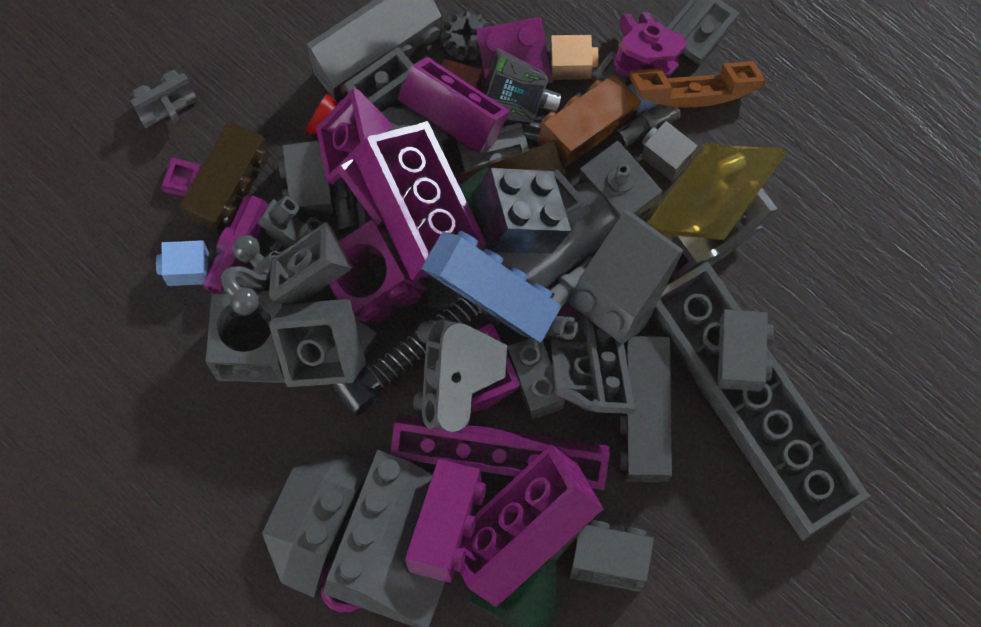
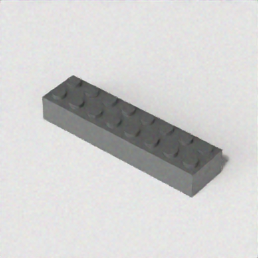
M707 261L665 287L651 318L664 337H670V346L803 542L861 505L870 495L768 348L767 359H772L773 362L772 378L770 381L766 380L761 391L718 388L720 318L725 309H741Z

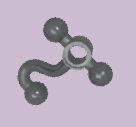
M242 235L236 238L232 250L238 260L250 262L254 268L250 270L242 266L229 267L224 270L221 276L224 290L231 297L230 304L232 309L239 315L245 316L255 312L258 307L259 301L255 292L269 291L272 259L280 254L277 251H272L264 258L259 253L260 245L258 241L251 235Z

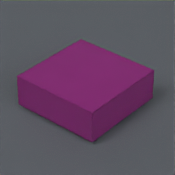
M171 157L161 186L163 192L184 197L202 165Z

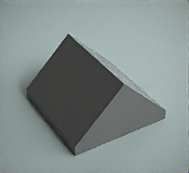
M327 221L272 259L269 297L274 302L285 304L303 303L353 269L332 227Z

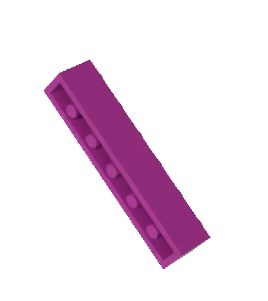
M399 414L394 422L390 455L404 460L437 464L438 459L478 468L482 472L516 477L552 444L580 467L591 488L600 490L605 488L610 454L609 446L475 425H467L456 432L443 429H428L422 417Z

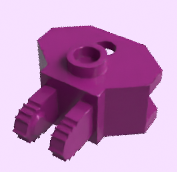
M649 12L642 13L639 16V24H636L632 14H623L620 17V28L624 38L620 43L614 60L617 72L629 77L630 70H643L650 67L653 69L661 68L666 78H669L680 64L677 57L687 46L683 35L663 27L661 22H655Z

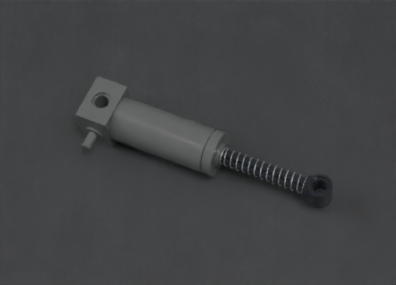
M616 141L580 168L579 182L573 187L587 202L591 213L570 225L571 232L552 254L494 252L504 259L501 263L507 269L509 266H513L527 274L526 282L532 286L534 283H537L547 288L600 248L624 211H631L644 222L657 215L662 190L619 141ZM458 298L456 304L451 303V307L444 309V313L441 315L437 314L435 320H429L430 323V321L435 322L440 319H447L463 324L467 320L471 321L470 318L475 314L478 316V313H480L497 326L502 322L466 298ZM415 331V335L412 337L408 336L406 342H400L398 348L393 347V351L390 354L386 353L383 359H378L377 364H371V368L364 366L353 383L333 385V390L354 416L366 412L382 397V392L384 391L383 384L387 381L391 382L390 379L395 375L398 377L397 374L402 370L405 371L404 368L411 364L413 366L412 362L416 359L420 360L419 357L426 352V343L419 340L417 331Z

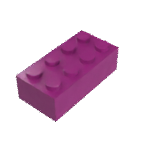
M428 122L366 137L354 159L411 280L430 275L421 268L442 231L457 235L459 231L465 232L478 241L476 247L482 251L487 243Z
M552 444L474 515L476 517V524L471 538H465L462 549L466 551L461 570L464 581L470 590L496 607L603 510L580 467Z

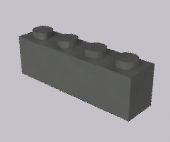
M634 336L626 341L624 349L635 411L634 414L625 413V415L619 416V436H624L626 450H620L619 470L626 471V482H669L672 476L670 337Z

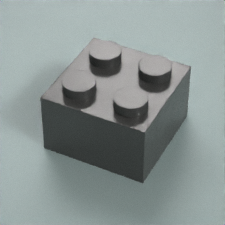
M350 299L285 304L269 322L287 387L353 383L366 365Z
M591 520L577 534L570 579L641 592L647 582L654 537L646 536V531L642 529L625 527L624 532L609 529L610 524Z

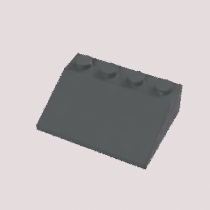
M377 450L326 579L323 594L413 627L430 626L445 581L409 573L405 558L433 476L432 474L410 461Z

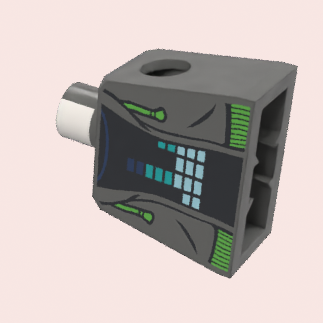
M496 49L482 93L510 110L507 117L508 120L533 122L538 108L556 112L561 99L560 93L545 89L548 77L543 71L502 49Z

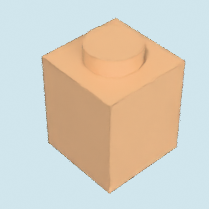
M591 35L551 36L550 56L553 80L591 79L592 67H598V47H592Z

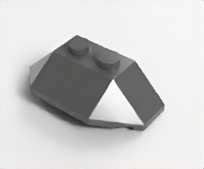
M578 312L573 321L578 324L575 337L569 340L560 337H552L550 339L549 347L556 395L586 411L634 414L635 405L624 343H619Z
M339 453L292 469L262 532L280 582L283 585L315 598L321 585L323 572L331 563L344 535L371 465Z

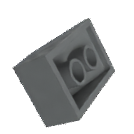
M626 210L580 276L568 304L619 343L623 344L645 329L683 249L631 211Z

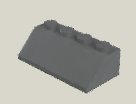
M373 0L307 43L313 73L332 98L339 101L346 97L345 83L396 47H399L409 58L414 50L422 44H430L435 41L442 32V16L434 0Z

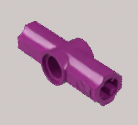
M255 196L244 197L231 227H226L219 238L216 247L217 256L203 284L205 290L212 294H222L224 287L221 276L225 269L240 266L245 268L251 267L252 264L250 262H241L234 256L232 246L236 238L242 235H251L260 245V236L264 228L257 222L268 206L263 199Z

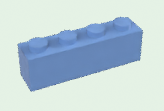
M442 231L421 269L520 335L541 343L561 308L560 304L550 298L553 293L540 284L534 283L532 286L526 282L528 275L513 266H509L507 269L501 264L504 259L488 249L481 251L476 247L478 241L467 233L459 231L457 235Z

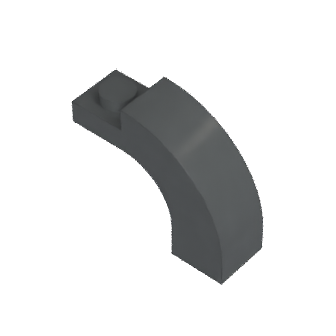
M758 182L749 184L728 206L712 219L691 231L675 236L671 240L683 249L671 274L674 281L707 261L711 266L744 244L762 228L761 224L778 208Z

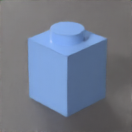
M204 241L162 242V254H157L156 270L158 275H162L167 286L204 284L209 273V252Z

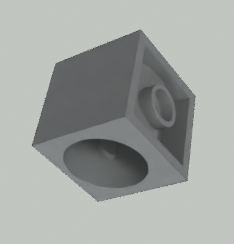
M225 290L222 291V294H211L206 364L216 381L285 383L272 333H270V336L263 345L252 351L240 352L236 351L230 344L228 345V340L233 330L244 322L260 320L264 321L270 328L269 322L285 303L274 302L269 297V291L257 292L258 307L255 312L246 316L239 315L232 309L230 304L231 297Z

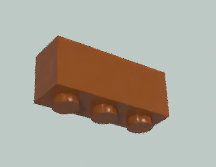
M615 74L604 81L599 79L589 87L587 93L579 97L576 95L572 97L557 114L555 112L549 113L540 123L541 130L536 142L542 145L555 141L563 166L566 168L612 135L614 129L633 120L642 101Z

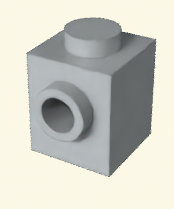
M665 121L658 130L655 127L652 128L643 139L642 159L673 182L694 159L698 145Z

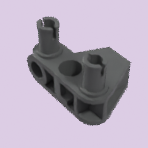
M440 319L435 322L430 321V323L424 321L417 330L419 340L426 343L423 391L415 395L413 407L418 413L422 414L424 424L428 429H443L456 432L465 428L469 423L472 394L505 378L507 345L466 324L447 319Z

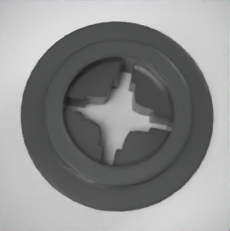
M468 10L459 15L454 13L451 19L447 22L444 21L441 32V42L445 51L453 58L462 61H472L480 58L476 35H472L468 45H465L463 36L458 34H463L466 26H469L471 34H476V29L491 26L490 22H487L481 13L475 15L471 14Z

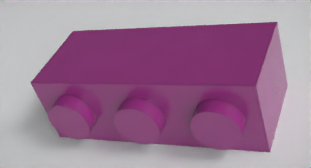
M429 57L411 66L397 98L407 105L411 112L424 116L433 122L438 130L451 134L460 140L464 147L479 154L495 143L510 113V110Z
M438 459L405 558L409 573L452 583L455 571L461 572L466 551L462 549L466 537H472L475 529L476 517L473 516L476 504L482 505L486 493V484L482 483L480 469Z

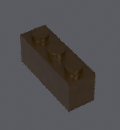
M228 121L179 205L184 217L218 234H221L225 225L230 226L237 214L236 206L241 197L244 198L251 191L253 186L252 178L257 169L261 170L269 158L265 137Z

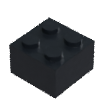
M490 168L473 192L488 247L493 252L552 254L571 232L553 171Z

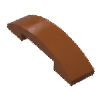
M754 61L723 63L721 74L666 78L661 68L630 70L629 78L640 97L665 106L685 108L711 106L732 101L760 89L765 85L766 81Z

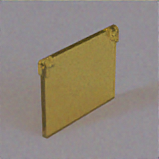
M706 143L652 217L647 221V224L662 235L724 240L786 155L785 148L720 146L719 143Z

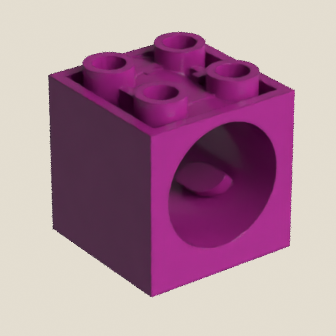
M373 219L339 241L353 269L329 285L337 300L350 299L356 320L371 325L383 324L392 318L393 311L401 306L408 307L421 299L420 294L429 289L423 278L411 280L387 227L378 226ZM377 257H383L387 266L385 280L374 294L370 296L365 295L362 289L363 273L371 261Z

